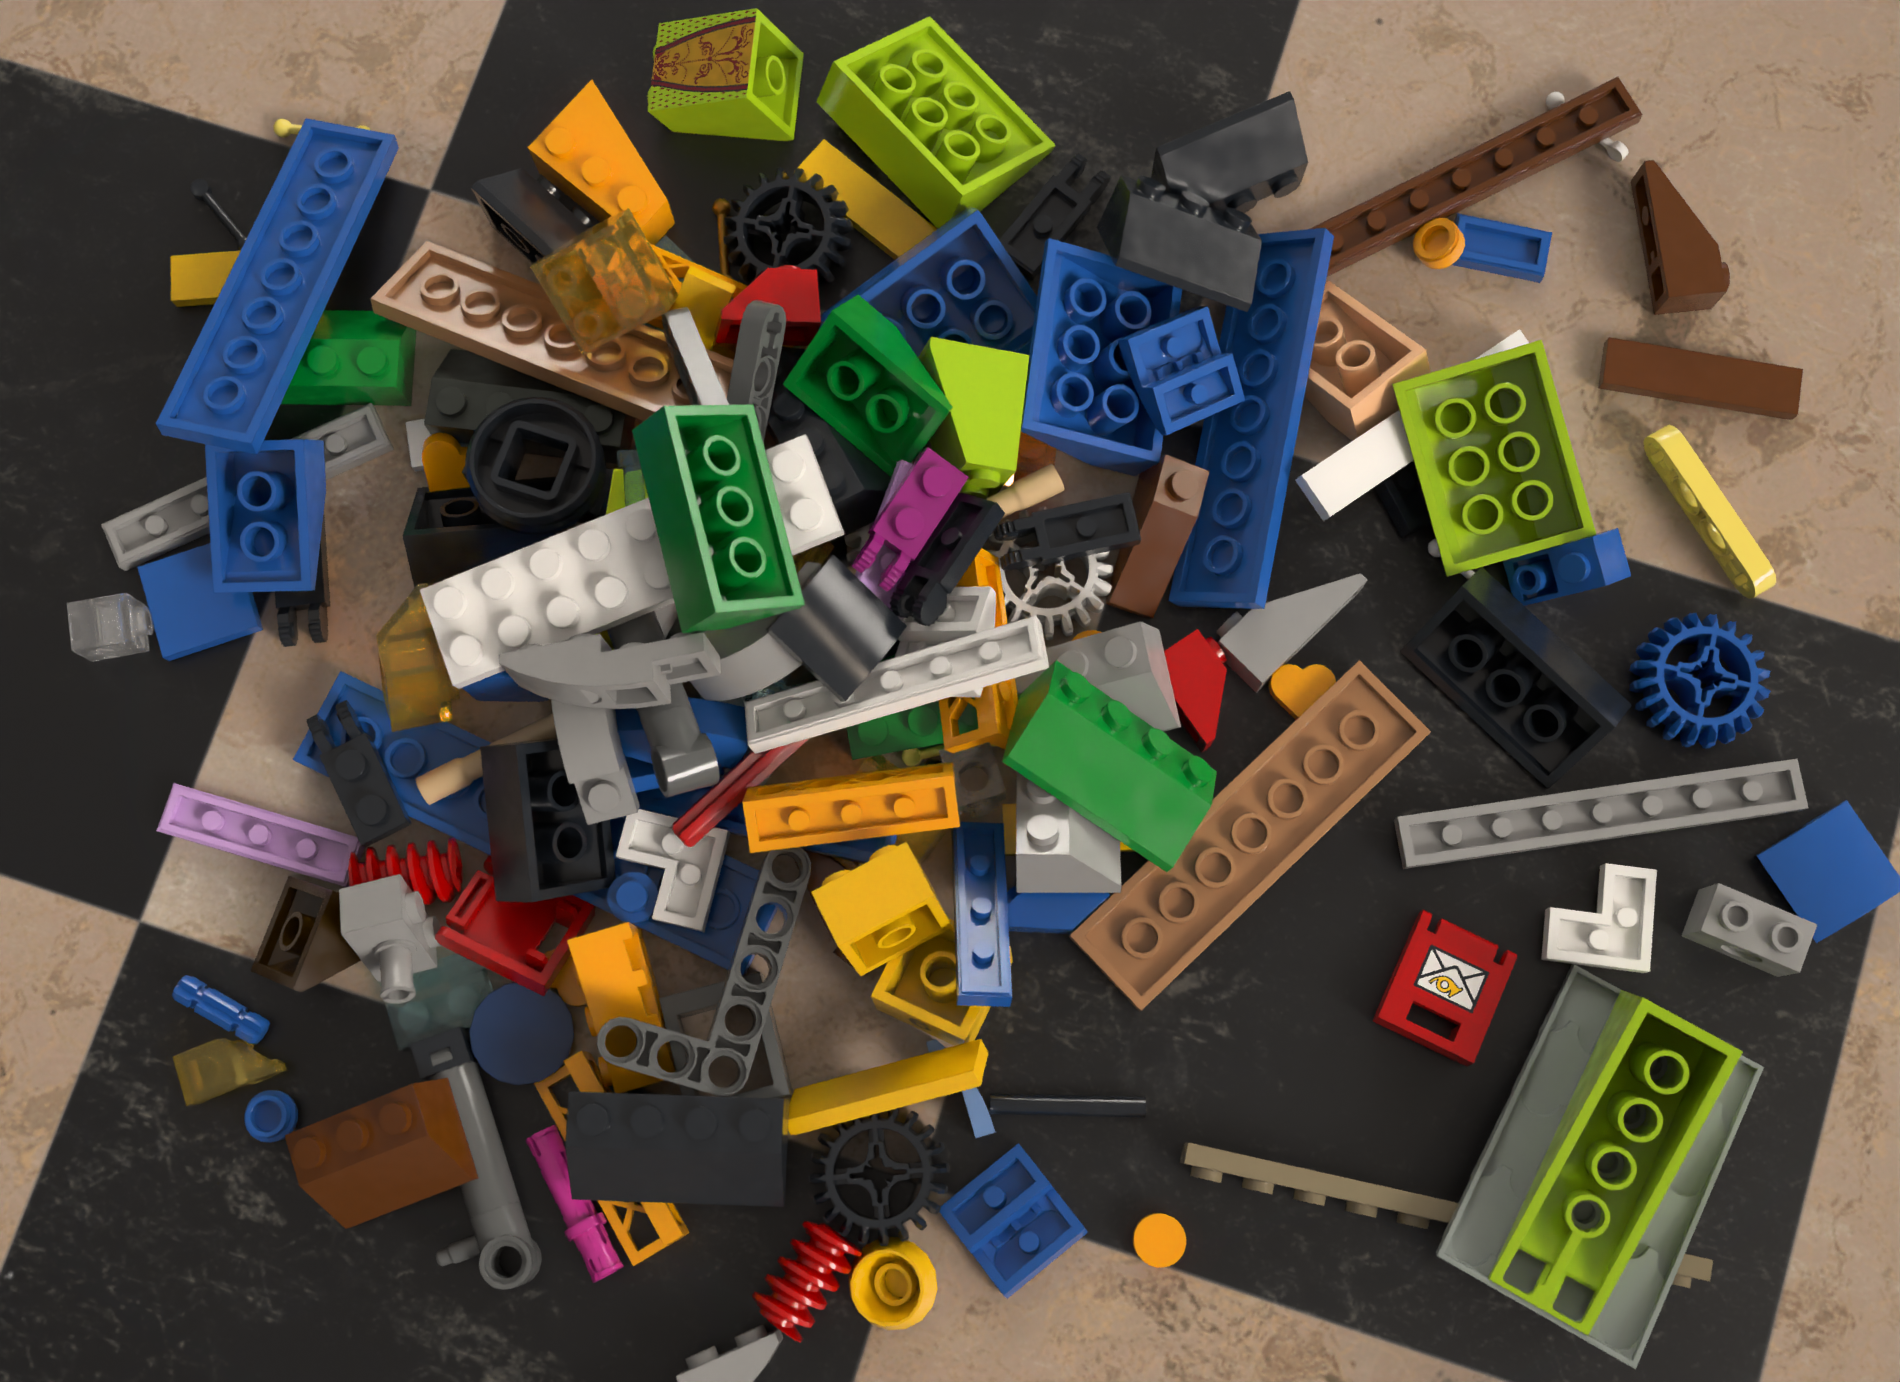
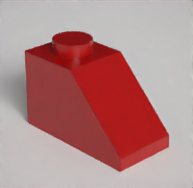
M794 265L767 268L721 310L714 336L715 343L737 344L741 320L746 307L754 300H761L780 305L785 311L786 328L782 345L808 346L817 334L821 324L817 270L801 269Z
M1196 629L1169 647L1164 653L1180 723L1202 753L1211 746L1215 739L1227 672L1223 663L1227 659L1219 644L1211 636L1205 639L1201 632Z

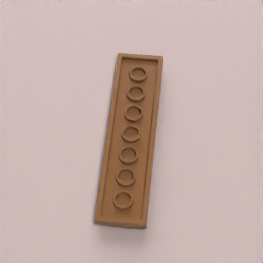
M426 241L370 298L373 312L377 315L642 421H645L663 406L691 405L667 346L664 332L432 242ZM706 349L727 399L734 360Z
M1359 660L1212 800V806L1172 869L1165 872L1148 860L1121 886V893H1114L1069 938L1139 1012L1142 1011L1428 736L1431 731Z

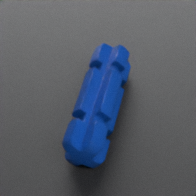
M185 975L182 977L173 990L172 997L175 1001L187 1008H194V1012L228 1032L236 1031L235 1036L249 1044H258L269 1029L270 1022L266 1018L255 1012L249 1011L247 1013V1007L214 988L207 989L206 983L193 976Z

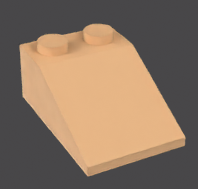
M1328 280L1325 283L1304 396L1328 423L1353 441L1399 410L1392 384L1431 373L1425 348Z

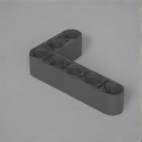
M803 848L771 850L762 861L707 1040L691 1037L635 1019L617 1017L605 1023L597 1036V1047L605 1061L622 1068L717 1096H730L736 1094L744 1087L750 1074L811 873V862ZM787 855L797 862L799 875L794 882L784 883L777 880L772 872L774 858ZM774 905L780 909L784 917V923L779 932L766 933L760 929L756 921V915L761 906ZM751 954L764 958L769 968L768 976L758 985L745 981L740 971L743 959ZM734 1005H743L752 1013L753 1025L750 1031L742 1036H735L725 1026V1015ZM619 1025L630 1028L635 1033L637 1039L633 1052L625 1057L613 1056L605 1045V1038L609 1030ZM668 1041L681 1043L687 1052V1061L684 1067L676 1072H666L659 1066L657 1061L659 1048ZM721 1056L731 1058L736 1063L738 1069L735 1081L726 1087L715 1086L708 1074L712 1061Z

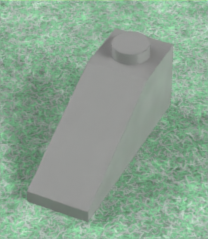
M1359 573L1267 602L1265 609H1251L1244 617L1235 612L1216 632L1221 637L1218 644L1226 656L1227 661L1225 663L1257 693L1270 680L1273 673L1279 667L1285 665L1361 591L1368 580Z

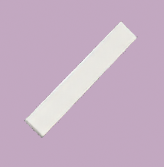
M1519 329L1476 359L1522 346L1529 342ZM1398 410L1295 480L1323 521L1413 461L1400 411Z
M1032 616L879 662L846 701H840L818 680L744 702L748 746L757 754L1047 669L1049 664L1042 625L1037 616Z

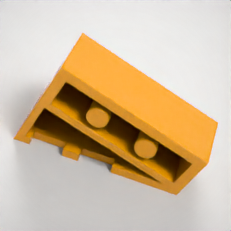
M591 79L529 145L528 150L541 175L625 242L628 235H631L655 246L675 224L668 200Z
M626 922L567 940L572 955L571 963L578 986L583 989L588 1005L585 1007V1016L592 1037L598 1036L602 1026L609 1020L617 1017L631 1018L666 1029L659 1001L660 994L641 928ZM619 1025L609 1030L605 1038V1045L613 1056L625 1057L633 1052L637 1039L635 1033L630 1028ZM668 1041L659 1048L657 1061L659 1066L666 1072H676ZM602 1056L598 1057L603 1082L606 1087L613 1086L615 1093H628L666 1081L613 1065L605 1061Z

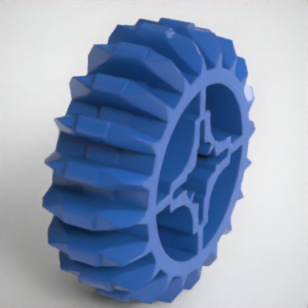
M1689 613L1683 618L1682 622L1675 617L1670 618L1664 623V630L1656 627L1648 633L1650 643L1643 642L1636 649V653L1642 660L1633 662L1629 669L1633 674L1641 677V679L1635 680L1629 685V690L1635 693H1643L1644 698L1635 704V710L1643 711L1649 708L1653 713V716L1648 718L1646 726L1652 728L1662 722L1665 725L1663 739L1670 740L1680 732L1682 747H1690L1698 739L1702 748L1705 749L1716 745L1717 739L1721 743L1727 744L1735 740L1736 732L1744 734L1749 731L1753 726L1749 718L1756 719L1762 716L1764 708L1757 701L1768 698L1771 692L1766 687L1758 684V682L1769 678L1771 673L1770 670L1757 668L1756 662L1764 657L1765 651L1756 650L1751 653L1746 646L1751 643L1753 634H1745L1737 638L1734 636L1736 622L1729 621L1719 628L1717 614H1709L1701 623L1696 613ZM1686 644L1696 645L1695 653L1689 656L1688 663L1665 664L1673 647ZM1719 657L1726 663L1730 672L1721 666ZM1695 672L1699 673L1698 679L1692 677V674ZM1701 683L1706 684V687L1701 689ZM1667 688L1672 689L1678 695L1680 706L1673 700ZM1733 697L1728 710L1723 716L1715 718L1703 717L1704 709L1710 706L1712 698Z

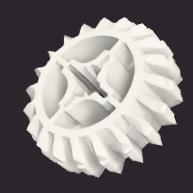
M1040 507L1039 511L1046 510L1047 507ZM1026 510L1019 513V519L1030 517ZM1006 519V520L1003 521L1002 523H1005V522H1007V521L1010 522V520H1009V519ZM992 533L989 537V544L995 550L986 551L999 558L1006 613H1011L1007 620L1008 624L1037 616L1042 627H1044L1045 640H1052L1054 626L1060 625L1062 633L1068 637L1073 634L1072 619L1084 628L1090 624L1091 619L1085 609L1093 613H1101L1104 603L1097 596H1108L1112 587L1102 579H1106L1113 574V565L1102 563L1101 561L1109 556L1110 551L1080 557L1087 575V582L1084 588L1075 583V576L1066 570L1064 564L1067 560L1056 562L1054 577L1048 575L1044 581L1041 580L1037 587L1038 569L1044 571L1048 566H1052L1053 563L1042 565L1040 562L1031 567L1017 569L1028 580L1024 586V593L1019 599L1007 583L1005 570L1001 567L1000 558L1011 551L1023 550L1021 546L1036 540L1035 533L1010 541H996L994 533ZM1046 596H1057L1063 600H1066L1068 597L1072 599L1071 602L1056 608L1034 607Z

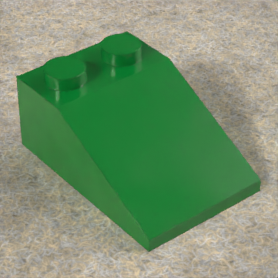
M856 295L831 311L783 383L788 390L890 477H892L898 461L905 460L911 464L953 408L898 328L860 295Z

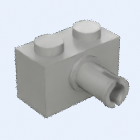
M400 874L339 889L341 935L378 982L381 981L380 996L383 998V1001L392 1004L410 1001L416 995L413 973L438 967L436 947L441 946L435 939V935L440 929L438 919L427 914L420 893L418 891L412 892Z

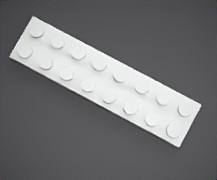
M802 435L765 450L792 555L845 535L808 437ZM649 497L420 589L452 686L459 689L505 671L499 664V654L518 651L522 646L529 644L547 645L567 641L572 636L578 634L595 635L674 603Z

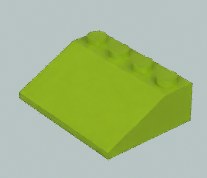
M930 16L833 61L816 101L937 228L943 226L969 206L979 211L983 210L1049 155L1056 146Z
M1542 340L1392 384L1446 577L1597 535Z

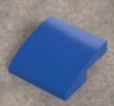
M1208 306L1194 307L1118 339L1119 347L1134 387L1148 415L1161 435L1171 434L1245 401L1233 354L1221 353Z
M1847 800L1756 854L1797 916L1817 924L1813 935L1816 943L1857 920L1900 892L1899 874Z
M1019 1143L940 1206L941 1209L939 1211L1006 1299L1088 1233L1083 1224Z

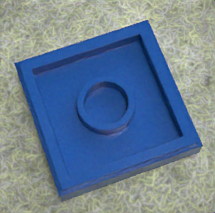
M210 543L137 567L161 654L167 661H172L263 630L253 592L213 593Z

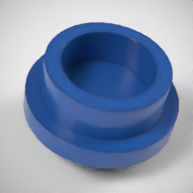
M624 873L617 877L609 887L607 894L609 909L616 918L625 923L637 924L644 922L653 915L659 890L655 882L643 873Z
M267 1090L254 1096L248 1103L244 1114L245 1126L252 1137L262 1142H278L285 1139V1135L292 1133L298 1120V1109L294 1100L288 1094L278 1090Z

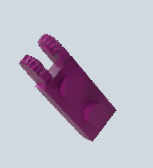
M929 447L925 448L868 531L870 537L855 558L852 567L860 573L864 572L865 569H868L873 564L884 544L894 551L896 555L882 572L878 586L887 592L891 590L909 563L915 560L969 477Z

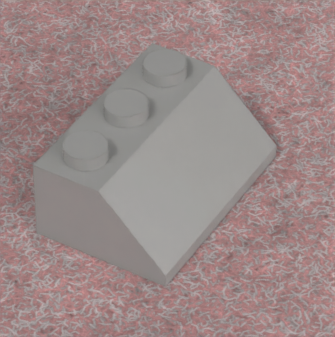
M1140 621L1046 648L1049 666L1057 660L1071 671L1081 674L1090 684L1113 700L1123 703L1129 711L1152 727L1163 732L1181 727L1159 629ZM1046 669L1015 678L1018 699L1020 694Z
M1017 772V893H1121L1120 841Z

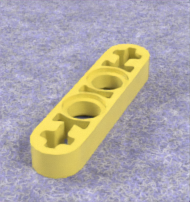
M1667 425L1645 437L1644 449L1648 459L1735 588L1744 597L1751 599L1776 584V575L1769 560L1683 434L1674 426Z

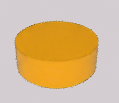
M1435 218L1419 228L1413 240L1414 253L1426 267L1431 269H1443L1455 263L1461 256L1465 246L1463 233L1453 221L1447 218Z
M1153 1213L1145 1216L1136 1225L1133 1232V1246L1139 1258L1148 1265L1158 1268L1168 1267L1175 1264L1182 1257L1186 1248V1235L1183 1227L1175 1218L1163 1213Z

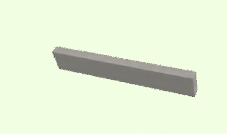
M372 403L289 439L324 441L326 480L394 450L379 414ZM207 477L101 524L119 568L127 571L210 533Z

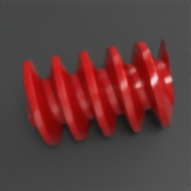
M454 837L448 839L446 853H440L436 841L429 840L426 854L420 856L416 844L409 842L404 858H400L394 844L387 846L385 860L379 859L374 847L367 848L365 862H359L355 852H351L349 858L350 886L400 874L412 892L418 891L424 905H431L435 902L436 896L439 897L441 902L451 903L455 899L457 891L460 893L462 889L463 867L461 853Z
M804 1221L802 1226L810 1240L804 1242L792 1238L789 1242L798 1256L796 1260L780 1256L777 1261L785 1272L784 1277L781 1278L767 1274L764 1278L772 1289V1294L769 1296L754 1292L752 1295L760 1308L759 1312L776 1328L797 1342H801L803 1338L795 1324L811 1328L815 1322L807 1306L823 1310L828 1304L819 1289L836 1292L840 1287L832 1271L849 1274L852 1266L844 1254L848 1253L856 1256L863 1254L854 1243L824 1223L819 1225Z

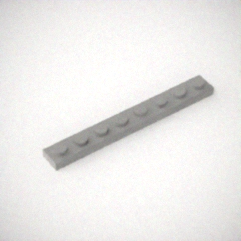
M1790 759L1399 816L1394 819L1402 867L1403 869L1798 812L1808 809V803L1798 759Z

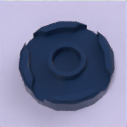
M515 982L505 983L487 994L476 1008L469 1030L472 1052L481 1068L498 1081L514 1085L537 1083L555 1073L569 1056L574 1038L572 1015L559 995L549 989L546 995L542 996Z

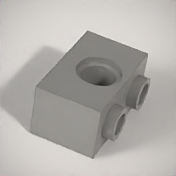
M1717 883L1698 890L1681 936L1780 977L1800 973L1817 924Z

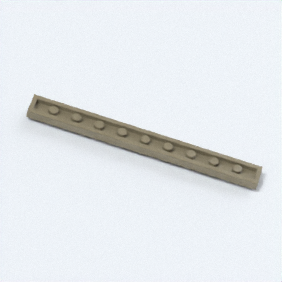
M1183 1142L1180 1163L1191 1165L1190 1176L1221 1183L1223 1173L1243 1177L1241 1188L1273 1195L1274 1184L1295 1189L1294 1200L1324 1206L1326 1196L1346 1200L1345 1211L1375 1218L1378 1208L1398 1212L1397 1223L1428 1229L1430 1219L1449 1223L1458 1203ZM1684 1254L1672 1284L1690 1288L1692 1278L1710 1282L1713 1260Z

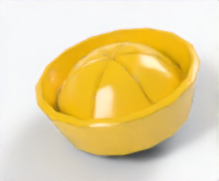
M889 1237L887 1246H880L878 1239L864 1246L861 1250L863 1254L856 1256L853 1260L852 1269L848 1276L850 1297L858 1313L872 1325L886 1330L907 1329L922 1321L933 1307L938 1290L936 1271L928 1255L915 1243L908 1240L901 1241L899 1237Z

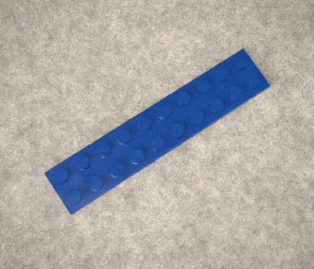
M340 671L317 713L328 725L330 735L336 747L352 740L339 721L335 708L336 704L347 700L355 711L364 732L371 736L408 816L491 855L483 776L474 780L469 786L431 805L427 804L416 784L417 777L455 758H463L479 750L481 746L491 744V742ZM308 730L293 760L329 778L320 758L322 752L316 745L312 733ZM626 816L610 819L616 878L627 872H640L650 877L659 890L664 869L616 857ZM725 854L705 932L655 921L652 919V916L644 922L633 925L728 970L759 870ZM609 888L574 894V896L612 914L607 902ZM764 905L757 912V924L764 932H767L778 910L776 906ZM751 954L743 959L740 968L742 976L746 975L755 955Z

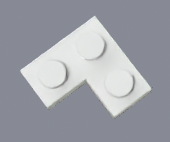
M639 809L638 813L627 815L616 857L665 870L652 919L705 932L730 832L714 827L693 847H688L674 834L671 828L678 818Z
M1608 863L1600 865L1597 913L1553 907L1545 909L1541 960L1638 973L1650 972L1657 870Z

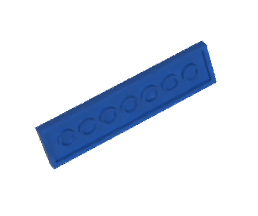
M305 119L156 422L162 435L255 455L258 454L399 149L395 135Z
M1326 228L1258 234L1262 243L1252 304L1248 312L1226 305L1219 348L1221 353L1233 354L1245 401L1204 418L1195 466L1210 472L1198 518L1174 571L1169 601L1178 607L1265 609L1334 236Z

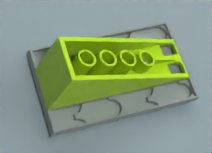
M1572 964L1516 1079L1505 1107L1470 1176V1181L1444 1231L1436 1255L1636 1369L1764 1067L1742 1055L1743 1051L1651 1001L1623 991Z

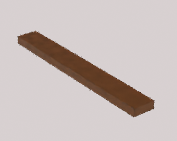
M1616 77L1310 228H1326L1334 236L1327 277L1417 233L1420 227L1432 219L1447 218L1639 123L1643 114L1619 77Z

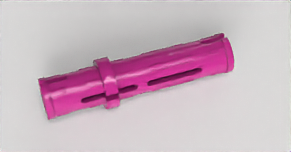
M557 1126L547 1127L533 1134L532 1137L527 1138L525 1142L529 1146L533 1157H535L541 1174L568 1228L564 1233L568 1241H574L586 1264L592 1282L599 1281L624 1267L603 1225L607 1222L603 1212L597 1213L591 1200H572L566 1148Z

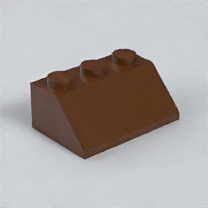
M448 1078L410 1084L285 1135L299 1186L345 1229L478 1179Z

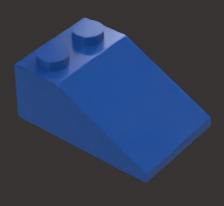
M308 439L264 440L257 455L205 444L213 593L315 590L326 497L324 441Z

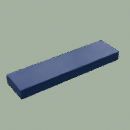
M960 822V827L952 828L951 831L957 1005L1010 1007L1012 983L1004 824Z

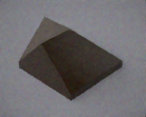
M288 876L251 972L293 990L304 992L360 962L361 959L341 935L339 892Z

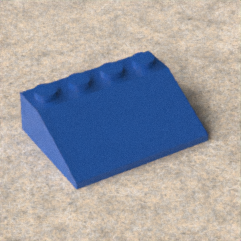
M969 206L823 312L819 327L820 329L833 309L856 295H860L898 328L917 357H919L930 337L1028 355L1037 295L980 211Z
M1048 238L1044 246L1029 351L1021 432L1091 466L1131 476H1137L1158 464L1161 457L1163 435L1159 433L1134 387L1124 362L1118 339L1178 315L1182 289L1114 265L1110 255Z

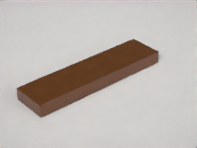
M1608 337L1603 346L1598 388L1793 420L1798 415L1803 369Z

